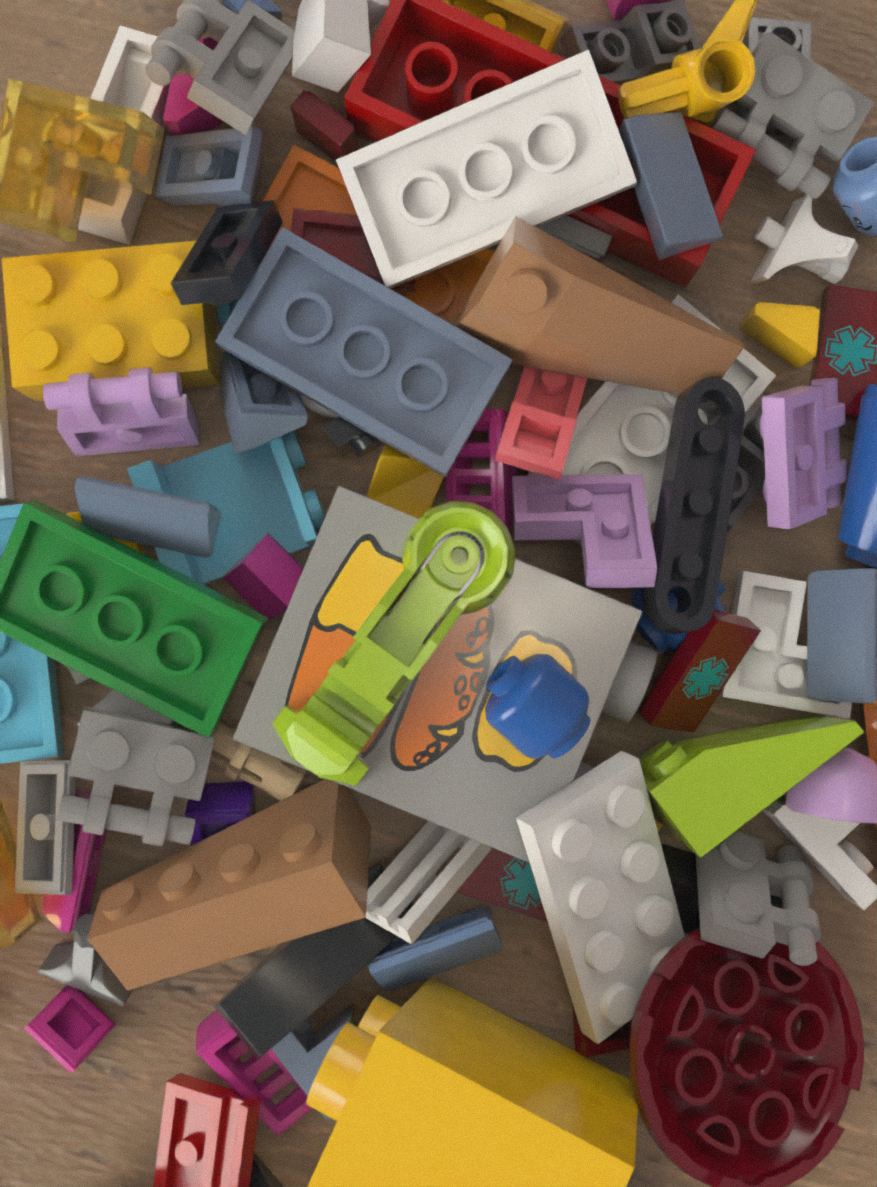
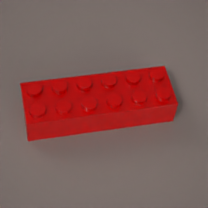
M391 0L370 43L371 55L357 70L344 96L347 120L355 125V132L378 142L566 59L441 0ZM598 75L619 131L622 120L625 119L619 107L618 89L621 85ZM682 115L720 226L756 149ZM634 187L567 215L612 235L613 237L606 251L686 288L700 268L711 245L710 243L658 260Z

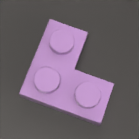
M642 474L561 475L560 480L548 476H513L512 504L515 541L581 540L586 588L655 587L657 563Z

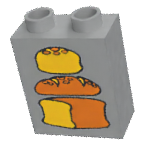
M338 486L233 736V740L310 771L290 756L272 723L286 705L299 712L322 685L333 663L342 659L354 643L355 639L353 636L404 570L402 560L404 542L413 526L418 522V518ZM515 559L514 573L504 592L489 606L477 612L460 615L359 752L358 756L370 768L357 786L342 782L337 783L529 862L516 817L595 768L581 760L601 713L628 723L643 699L653 674L657 651L631 640L642 611ZM440 618L428 636L429 639L444 619ZM535 654H548L562 665L588 692L590 704L586 714L591 720L589 728L580 741L561 757L555 759L549 755L538 759L526 757L515 749L486 720L485 707L492 693L486 687V683L496 668L511 656H516L522 661Z

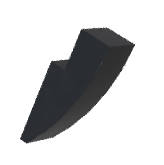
M380 862L369 868L368 888L385 870ZM412 901L398 916L400 919H402L414 905ZM362 918L281 943L214 1007L256 1058L262 1057L355 976L396 935L367 918Z

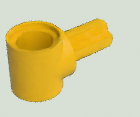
M726 37L716 39L703 48L675 56L671 69L623 83L618 89L620 111L625 119L635 115L670 113L680 109L687 117L713 113L741 98L750 89L755 77L754 58L750 50L742 42ZM706 62H712L722 70L725 78V86L722 93L714 91L706 83L704 78Z

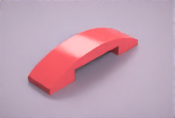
M524 366L498 446L495 461L560 480L576 426V418L587 378Z

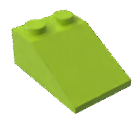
M815 713L683 738L676 741L673 745H671L668 739H665L647 750L639 758L652 807L674 836L701 858L863 734L864 731L856 721Z

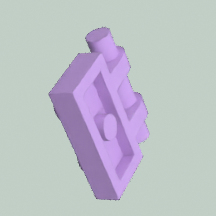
M151 367L129 369L128 376L95 379L91 372L69 375L66 382L45 383L43 386L45 406L48 410L57 409V430L75 456L200 445L199 421L187 395L182 394L181 377L178 371L154 373Z
M836 378L815 379L811 381V386H797L762 397L760 432L764 439L765 480L763 495L767 502L768 527L792 529L826 515L827 508L841 506V483L847 481V461L840 459L839 427L845 425V404L838 402V379Z

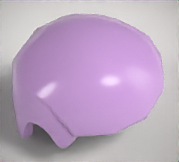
M844 747L787 791L786 806L794 812L832 820L877 823V764L873 759L849 747Z

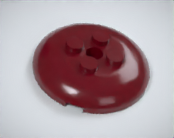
M699 927L669 949L646 981L635 1008L629 1038V1071L633 1095L643 1122L656 1145L675 1166L690 1177L712 1187H785L813 1170L830 1153L845 1129L840 1127L838 1123L845 1110L851 1089L859 1092L864 1065L863 1028L859 1008L845 974L832 955L819 942L815 943L817 960L812 964L802 966L790 960L788 945L776 942L762 959L701 940ZM740 1041H741V1048L739 1049V1051H738V1053H737V1049H738L739 1043H740Z

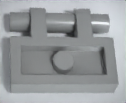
M184 0L177 9V23L174 27L163 29L151 46L152 58L146 65L147 76L154 83L165 86L170 83L175 75L186 73L194 78L187 98L244 135H247L293 60L295 30L250 0L246 1L238 15L223 6L225 0ZM211 37L218 44L212 50L198 40Z
M769 31L759 40L752 52L755 62L753 83L747 93L736 100L748 108L744 118H741L724 107L715 118L711 128L756 149L753 159L776 174L774 177L776 183L789 191L798 188L813 199H817L824 192L831 178L812 165L814 155L817 154L830 164L842 159L874 102ZM768 122L795 140L790 150L765 134Z
M84 707L67 776L93 780L94 782L89 799L66 794L62 795L57 820L83 825L82 832L102 835L104 829L143 836L142 843L162 846L164 840L190 845L195 819L171 815V806L174 796L200 801L215 735L213 734L210 738H207L189 728ZM114 785L153 792L149 809L145 810L110 803Z
M735 831L700 858L696 855L701 940L762 959L776 942L788 945L790 960L793 963L802 966L814 963L817 960L815 943L819 941L821 931L818 914L810 908L809 895L812 894L814 885L811 868L808 864L804 863L802 850L795 845L782 846L777 851L778 863L766 860L764 840ZM770 895L782 898L784 909L772 906Z

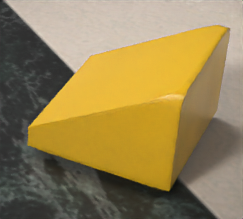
M758 302L740 320V329L787 363L801 368L815 358L817 353L820 309H816L814 306Z

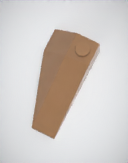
M517 216L513 219L453 324L460 330L513 359L512 364L677 395H680L689 386L704 378L716 377L722 379L744 348L741 341Z

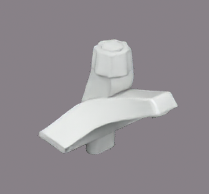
M805 195L793 201L782 224H779L769 216H766L760 224L754 238L769 248L751 282L758 284L770 279L783 268L800 266L836 284L848 271L850 261L858 248V244L854 238L841 236L822 228L814 220L812 214L813 198Z

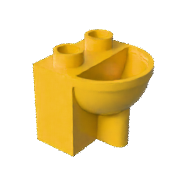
M430 977L402 1007L377 995L369 1005L358 1027L347 1022L326 1054L306 1101L308 1106L337 1121L307 1187H626L635 1168L638 1105L633 1095L631 1080L433 977Z

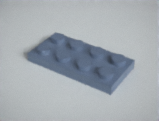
M283 227L215 341L223 350L445 478L513 359Z

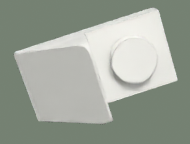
M778 798L762 810L785 836L802 850V854L845 899L862 910H865L877 899V885L867 876L874 869L873 865L849 841L844 840L838 845L860 823L832 820L794 812L786 806V798Z

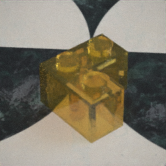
M8 78L0 121V224L75 244L88 179L151 195L164 128L142 111Z

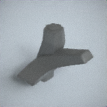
M83 914L75 923L74 942L56 944L40 966L38 974L79 989L89 995L124 1006L134 989L126 990L87 940L94 914Z

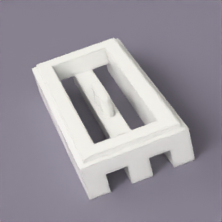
M428 821L368 888L365 918L413 944L490 852L491 847ZM457 847L461 848V850L456 854V856L451 860V862L437 877L436 872L438 871V869L444 864V862L450 857V855L456 850ZM418 893L422 894L405 916L400 919L398 916Z

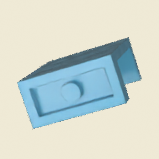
M295 430L242 453H235L232 442L165 466L149 460L127 468L133 487L208 502L219 508L218 511L222 512L214 550L210 557L204 558L154 547L160 563L203 585L223 579V576L267 533L289 554L312 547L319 533L318 528L322 526L326 516L316 489L305 492L297 468L305 466L307 463Z

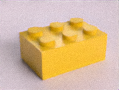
M196 241L2 258L12 388L34 401H44V384L66 382L71 374L91 372L95 379L128 376L129 369L151 367L154 373L178 371L181 377L182 388L220 385L218 346L215 342L217 334L214 305L210 302L181 305L171 285V281Z

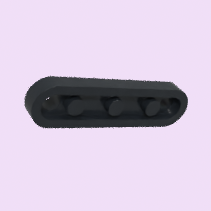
M716 377L704 378L689 386L680 393L674 407L652 537L657 563L655 587H644L643 607L649 621L657 629L667 634H682L702 628L711 619L716 605L745 419V408L738 391L729 382ZM698 408L706 414L707 424L700 419ZM669 591L677 598L678 607L676 612L669 605Z

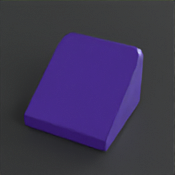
M246 781L204 783L200 801L188 799L185 816L195 819L194 831L190 842L191 846L256 814L253 784L251 785Z

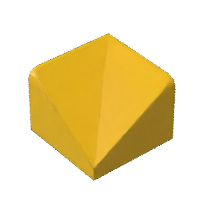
M386 444L378 459L366 497L420 519L424 516V512L433 507L444 477Z

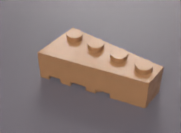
M324 779L102 890L87 940L128 991L365 918L371 825L349 787Z

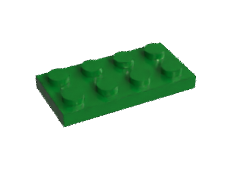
M37 500L24 502L0 560V632L207 738H210L217 731L269 618Z

